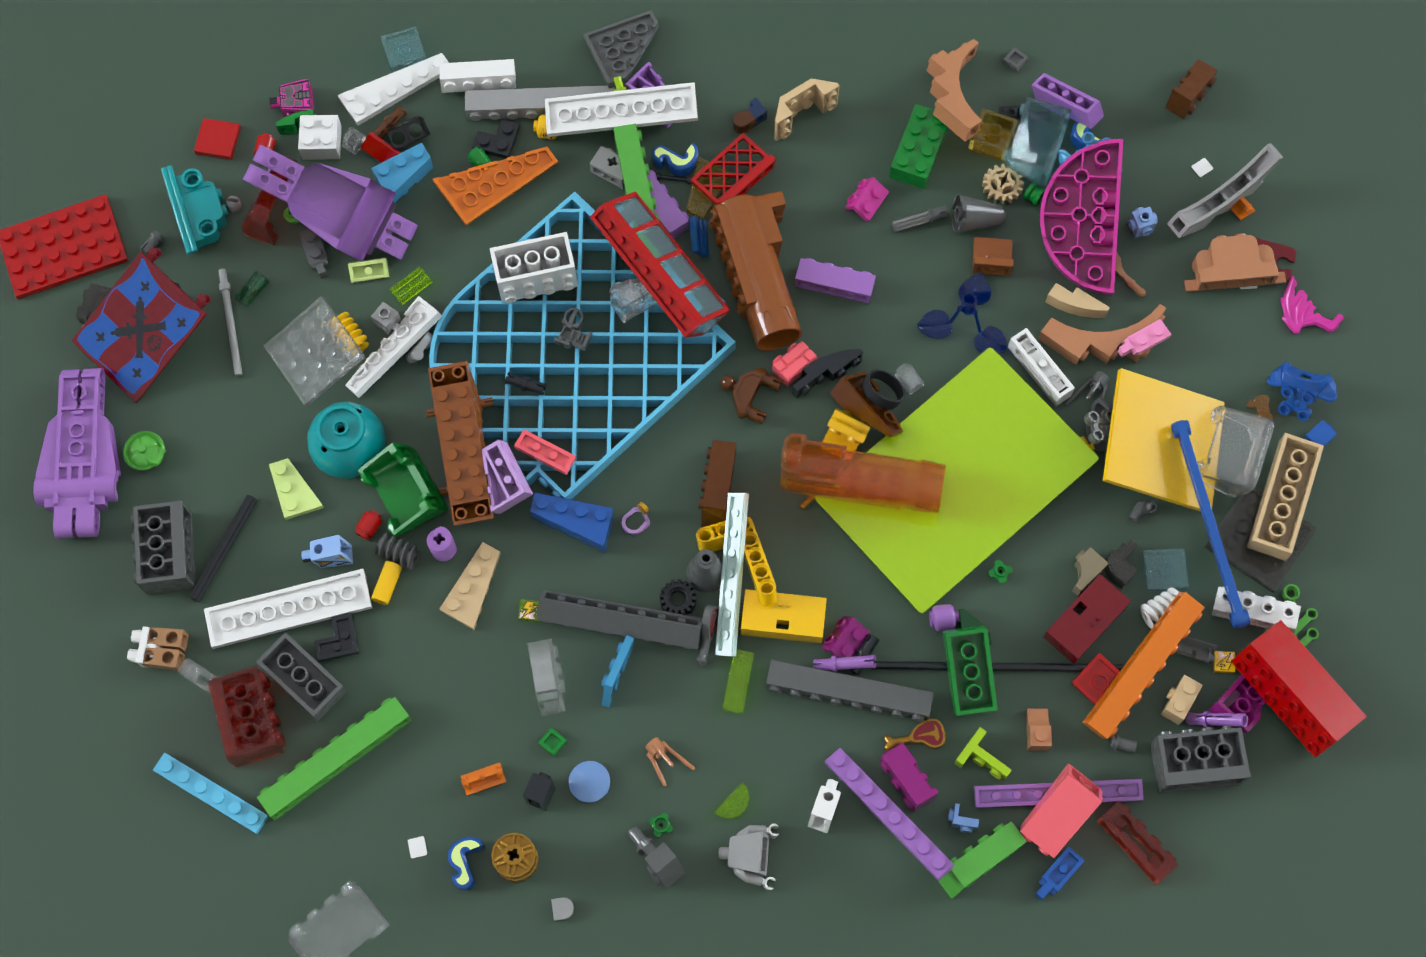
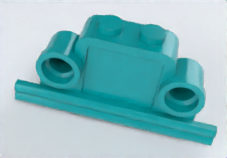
M172 166L161 168L186 254L197 252L200 247L216 242L220 238L219 229L226 226V216L229 215L226 205H222L221 199H224L221 189H216L211 181H204L201 172L197 169H187L182 175L175 177Z

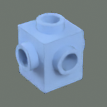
M1139 207L1133 210L1128 220V226L1134 238L1150 235L1158 223L1157 216L1150 207Z

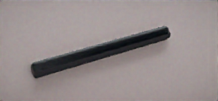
M251 495L245 497L189 595L191 600L195 602L201 601L257 502L255 497Z

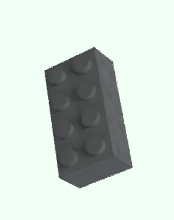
M286 632L256 661L276 683L317 721L347 693L344 686Z

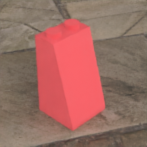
M1068 763L1021 824L1020 832L1026 841L1030 843L1033 841L1038 845V849L1044 855H1050L1055 858L1102 803V789Z

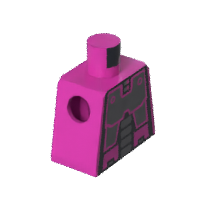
M309 78L281 85L279 87L280 96L269 98L271 109L281 108L284 117L305 110H314L313 92Z

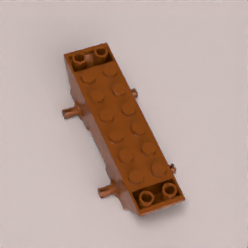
M468 361L428 368L434 409H427L426 413H428V418L436 416L447 486L439 487L440 495L449 494L454 526L494 519V513L490 509L491 499L487 489L489 487L487 475H485L482 449L485 448L482 429V407L493 406V398L481 399L479 397L477 385L474 382Z

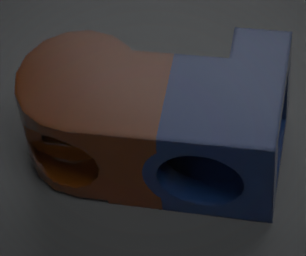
M757 98L750 101L748 109L734 115L733 129L739 134L746 133L767 119V110Z

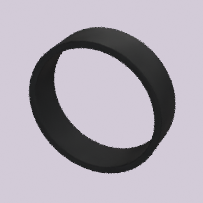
M874 369L868 373L862 382V390L865 396L880 408L887 410L895 409L905 398L903 385L894 375L887 371ZM870 379H878L889 385L895 392L897 400H889L877 393L872 387Z

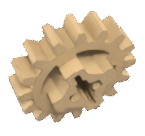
M1004 164L1001 165V168L994 165L993 170L989 168L987 174H984L982 187L985 188L983 193H989L988 199L995 198L994 203H997L998 200H1001L1002 205H1004L1005 200L1012 203L1013 198L1017 200L1019 194H1022L1024 181L1021 180L1023 176L1017 175L1018 169L1011 170L1012 165H1009L1008 168H1005Z

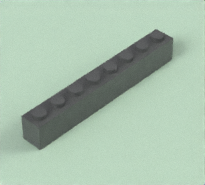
M543 590L540 596L537 620L547 624H561L565 627L583 628L586 631L594 630L608 635L616 634L625 638L627 635L643 639L646 642H660L668 646H682L686 649H698L703 619L550 590Z
M775 660L770 662L766 688L772 693L781 694L782 692L790 693V696L797 698L807 696L810 697V700L816 702L827 700L836 706L847 704L856 710L867 708L876 714L887 712L896 718L912 717V720L916 722H924V720L929 719L934 692Z

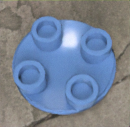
M581 762L570 773V791L581 802L598 801L609 791V773L598 762Z

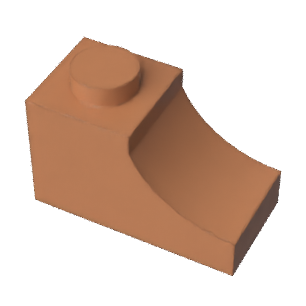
M1027 708V751H1049L1052 747V735L1048 709Z

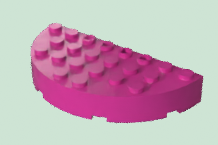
M1123 139L1097 142V144L1082 148L1066 159L1053 174L1044 192L1040 210V227L1043 243L1048 256L1056 268L1075 285L1092 293L1105 296H1114Z

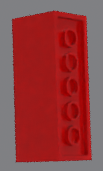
M1282 620L1251 642L1231 660L1236 669L1240 671L1314 758L1318 757L1367 717Z

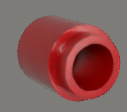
M263 133L257 137L254 155L259 145L274 151L276 140L272 135Z
M374 510L370 512L365 511L356 525L355 533L367 541L370 537L373 538L383 522L380 519L381 515Z

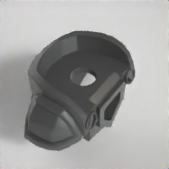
M1098 398L1091 406L1092 411L1084 416V422L1086 423V439L1089 444L1094 445V452H1103L1105 462L1113 405L1110 401Z

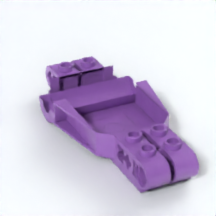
M259 145L252 161L267 168L268 171L250 164L243 177L244 181L287 202L291 215L335 249L359 261H363L366 254L371 256L375 247L395 258L402 259L409 244L391 234L393 232L411 241L418 225L393 212L396 207V203L392 202L396 195L395 192L379 185L370 178L321 163L304 167L263 145ZM271 171L283 176L284 178H287L288 181L286 182L278 178L277 176L271 174Z
M103 368L83 369V372L81 369L62 370L61 375H59L57 415L48 423L33 486L36 505L44 506L46 510L54 513L53 532L56 539L76 538V536L79 538L97 537L100 527V511L107 510L108 502H118L116 483L118 477H121L114 427L104 416L105 372Z

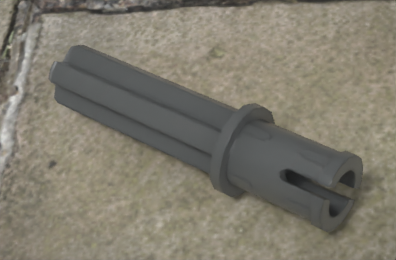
M943 205L931 210L928 208L924 212L892 221V228L897 232L923 223H933L934 220L949 216L948 212H946L948 211L947 207Z

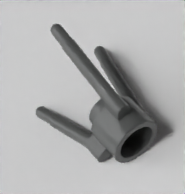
M1096 371L1094 376H1090L1065 402V406H1068L1089 385L1091 390L1086 399L1089 400L1095 391L1100 392V390L1099 398L1103 399L1108 389L1106 384L1109 381V377L1101 371Z

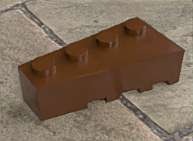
M713 440L712 447H708L707 459H710L709 464L705 463L704 475H707V479L702 481L701 487L704 497L699 498L698 509H702L701 527L726 521L728 493L731 491V478H733L736 457V442Z

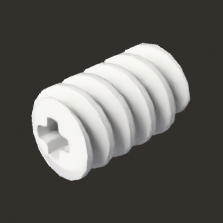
M1168 588L1167 592L1163 591L1160 596H1155L1154 600H1148L1147 604L1140 606L1141 615L1149 628H1153V621L1156 623L1179 593L1175 588Z

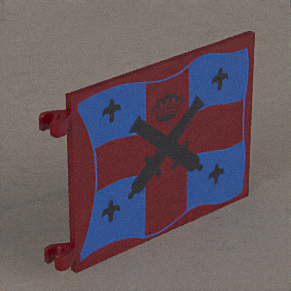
M153 247L148 250L147 255L143 252L137 255L71 340L99 368H103L105 374L135 403L139 402L206 317L207 313L203 308L211 301L207 294H200L196 302H194L153 263L162 254L159 248Z

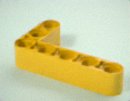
M747 516L744 559L759 601L765 606H771L777 601L776 584L753 521ZM726 521L702 527L697 531L696 538L700 551L708 549L714 552L724 549Z

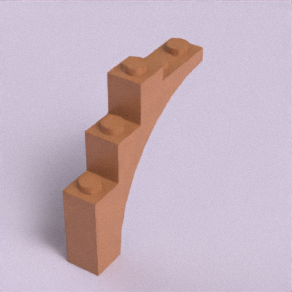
M975 39L968 43H963L960 48L955 51L952 50L949 54L944 50L938 54H933L928 61L929 65L927 68V72L934 77L931 82L930 93L937 98L933 115L965 142L978 134L982 120L966 102L959 81L961 69L976 54L979 43Z
M1159 304L1150 315L1140 322L1127 328L1110 332L1079 330L1051 318L1040 332L1038 340L1075 365L1080 360L1084 362L1089 353L1107 364L1110 359H1116L1119 354L1117 352L1119 347L1125 344L1124 340L1128 336L1159 319L1163 322L1166 318L1163 315L1166 307ZM1151 349L1139 355L1129 353L1126 356L1137 363L1141 357L1145 359Z

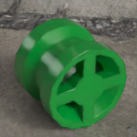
M1032 182L1023 198L1031 200L1037 206L1042 200L1046 189L1039 188L1035 182Z

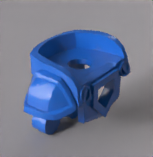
M1284 362V364L1277 367L1267 379V383L1271 386H1282L1280 393L1287 398L1278 406V412L1281 415H1287L1291 410L1298 412L1297 417L1301 421H1306L1310 418L1312 410L1307 407V404L1316 403L1317 397L1329 403L1334 402L1338 396L1336 392L1337 386L1331 374L1317 375L1291 366L1290 362ZM1301 376H1302V377H1306V378H1309L1310 380L1302 379V378H1300V377H1301Z

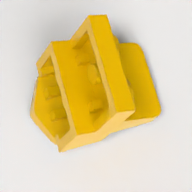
M836 408L827 424L830 428L822 441V447L850 460L859 443L864 442L871 425L847 410Z

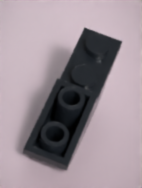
M861 349L839 351L810 363L803 368V378L792 386V394L796 398L801 395L805 396L814 385H820L827 377L831 381L836 378L841 379L851 367L855 368L862 362L863 351Z

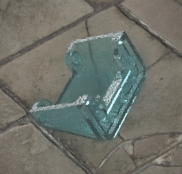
M1028 97L1026 104L1022 103L1019 114L1022 116L1012 146L1004 152L1002 161H1005V166L1035 182L1038 186L1047 188L1072 110Z

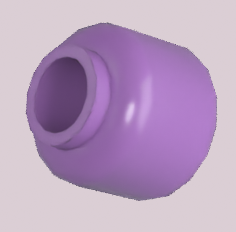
M951 604L934 606L932 611H929L931 628L934 627L937 632L955 629L956 623L960 622L958 610H954Z

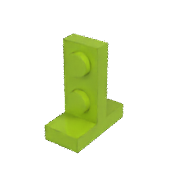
M980 727L954 764L961 769L971 756L980 767L985 766L991 770L990 774L999 780L1001 778L1005 780L1012 770L978 746L987 731Z

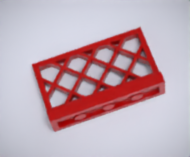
M742 133L691 178L690 182L717 205L731 197L745 195L775 168L776 158L772 154H766L747 135ZM742 140L749 145V150L738 149V144ZM735 154L736 161H725V155ZM738 154H749V162L738 161ZM751 154H759L763 159L760 162H751ZM714 165H722V173H712V167ZM725 166H736V173H725ZM738 166H749V172L746 174L738 173ZM701 177H709V185H701L697 180ZM712 177H722L723 185H712ZM725 178H736V183L734 185H725ZM712 189L723 190V195L717 199L712 195Z

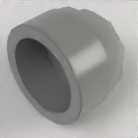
M229 196L226 199V207L230 212H238L241 209L242 203L237 196Z

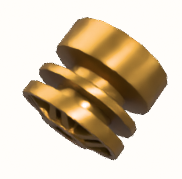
M519 833L505 834L493 846L491 853L492 864L500 876L507 881L523 882L532 877L536 872L539 863L538 852L531 840L525 835ZM517 852L519 858H514L512 861L509 855Z

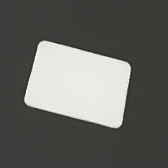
M1205 158L1191 166L1199 177L1213 170V167Z
M424 836L408 840L411 858L427 855Z

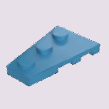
M626 635L624 642L620 641L616 650L618 655L616 658H612L609 665L610 673L609 675L605 674L601 683V686L604 687L602 705L609 708L611 705L612 691L617 690L621 677L619 672H624L633 649V637Z

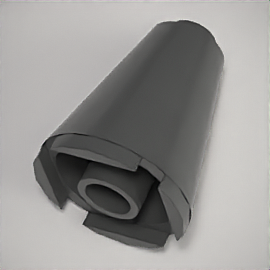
M956 195L952 203L951 210H955L954 216H951L954 232L963 233L1001 225L1006 219V211L1003 210L1001 205L965 195Z
M701 550L688 563L686 570L688 581L698 591L713 592L721 586L723 560L711 550Z

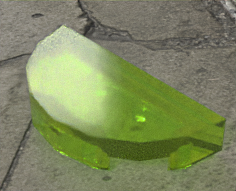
M743 782L714 812L715 815L724 819H732L744 813L748 806L749 794Z

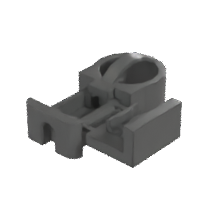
M570 308L565 312L562 320L563 329L558 338L554 337L555 344L559 346L563 344L565 348L570 349V343H572L573 347L586 351L592 338V332L589 331L587 335L581 333L580 327L584 323L581 310ZM576 314L580 315L581 320L573 324Z

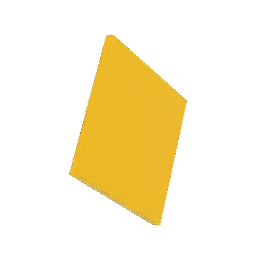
M1119 369L1117 372L1103 481L1201 512L1179 439L1174 438L1171 429L1172 423L1188 420L1191 428L1189 438L1212 508L1225 402L1132 371Z

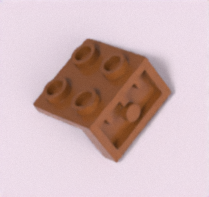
M975 237L972 273L1011 276L1014 259H1012V240Z

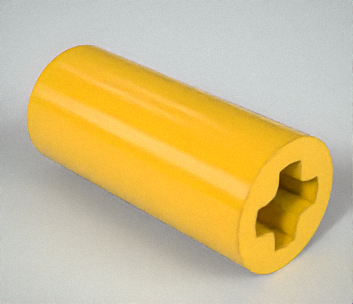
M385 561L371 600L382 605L389 604L402 566L394 562Z

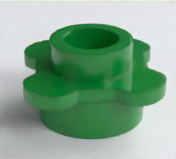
M996 560L993 569L989 570V576L1000 583H1005L1007 576L1012 573L1013 569L1011 566L1004 565L1001 560Z
M662 813L660 816L650 818L649 824L653 827L655 837H661L666 832H672L673 826L669 823L668 814Z

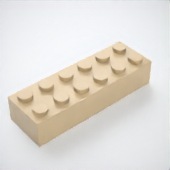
M1284 433L1276 449L1247 548L1284 561L1291 556L1324 448L1323 445Z

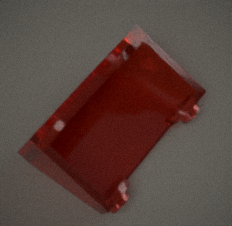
M271 171V174L277 176L278 178L286 182L288 181L287 178H284L283 176ZM258 189L241 224V228L246 236L275 245L278 236L272 231L273 224L268 221L277 197Z

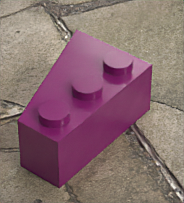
M904 743L881 756L880 766L886 774L889 773L892 777L891 783L897 792L900 790L904 797L902 801L908 810L912 809L913 812H916L936 799L939 793L938 790L931 788L927 782V775L925 772L922 773L920 771L917 761Z

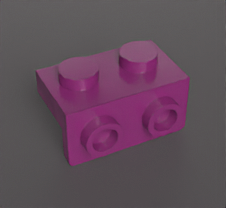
M844 616L837 621L836 628L832 634L826 637L822 649L838 658L853 657L870 631L854 617Z

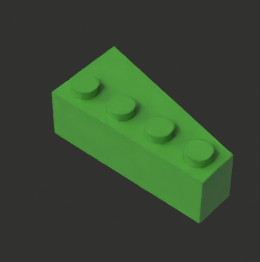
M1012 821L1006 825L1001 823L993 829V835L990 837L988 834L984 835L977 841L979 845L975 848L970 845L961 852L963 854L961 858L958 859L955 856L950 860L954 864V868L939 883L951 899L1027 842Z

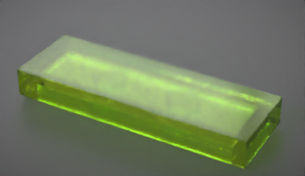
M736 650V656L732 657L723 710L743 714L754 653Z

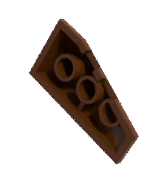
M865 371L842 377L830 392L835 402L843 409L891 438L902 434L903 430L895 415L887 409L876 406L865 396L862 390V382L868 375ZM870 379L872 387L878 393L880 390L879 387L872 379Z

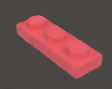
M525 429L514 445L515 449L565 475L568 474L576 460L575 455Z

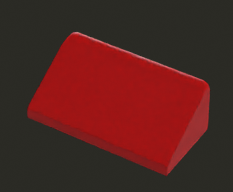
M373 132L368 134L361 145L362 150L381 163L401 153Z

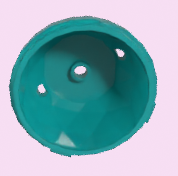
M354 402L333 403L322 409L311 422L307 433L309 455L314 464L326 474L343 479L355 478L360 476L358 472L360 467L385 449V428L376 414L364 405ZM340 428H345L344 432L339 433L338 430ZM323 446L327 449V452L322 451Z

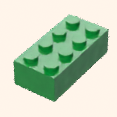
M915 104L892 162L889 178L925 189L948 127L933 115V109Z
M981 625L944 630L943 639L953 713L956 716L998 710L987 627Z

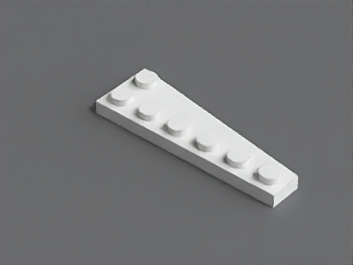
M440 53L338 95V98L359 126L440 78L439 64L449 62Z
M418 296L404 313L405 318L400 324L396 323L393 326L391 335L388 338L384 337L380 342L381 345L377 352L370 354L365 363L360 366L345 385L358 398L380 379L442 317L439 311Z

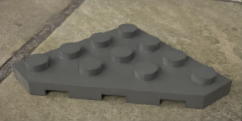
M652 10L583 34L584 40L609 89L616 86L614 77L621 76L623 83L628 81L659 28L658 21Z

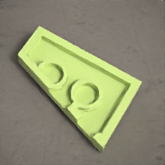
M288 458L269 464L285 520L324 508Z

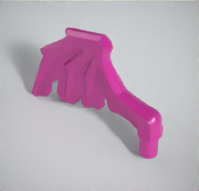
M1291 276L1283 297H1280L1284 313L1282 320L1293 334H1299L1303 327L1313 325L1327 332H1334L1344 317L1341 314H1337L1333 320H1330L1320 315V313L1313 314L1316 307L1311 300L1307 301L1308 296L1304 290H1300L1296 296L1294 295L1297 281L1294 279V276Z

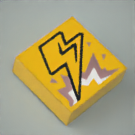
M1215 651L1213 673L1234 674L1235 666L1231 660L1235 658V652Z

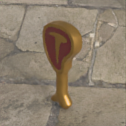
M932 718L919 723L909 735L892 738L886 734L884 736L886 742L884 749L888 752L901 743L923 744L928 748L938 749L945 743L944 727L938 719Z

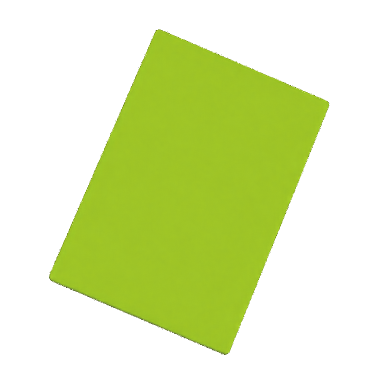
M988 348L900 423L903 430L902 434L891 438L886 435L818 493L815 499L914 608L923 614L1091 468L1099 458L993 348Z

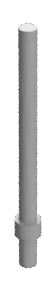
M219 269V291L223 297L235 377H241L243 374L230 298L231 285L227 279L226 269Z

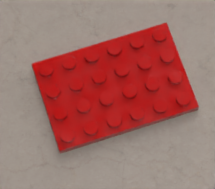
M106 194L0 230V247L17 299L129 262Z

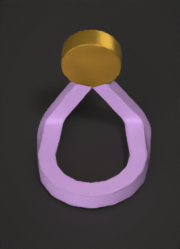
M643 502L638 503L637 507L632 508L622 518V528L630 535H637L650 526V520L647 516L649 509ZM635 512H641L645 522L637 530L629 529L625 523L627 518Z

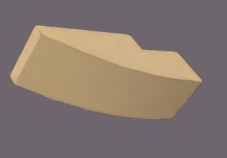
M1057 283L1051 289L1045 301L1047 304L1064 312L1089 318H1105L1110 307L1079 288H1076L1072 293Z

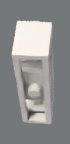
M1025 328L1010 339L1008 348L1055 407L1071 397L1075 387L1029 330Z

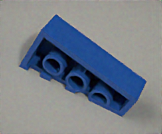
M534 493L530 509L532 519L565 533V535L574 537L589 546L591 545L601 552H606L614 519L613 508Z

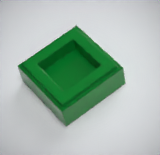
M551 727L538 744L555 757L568 741Z

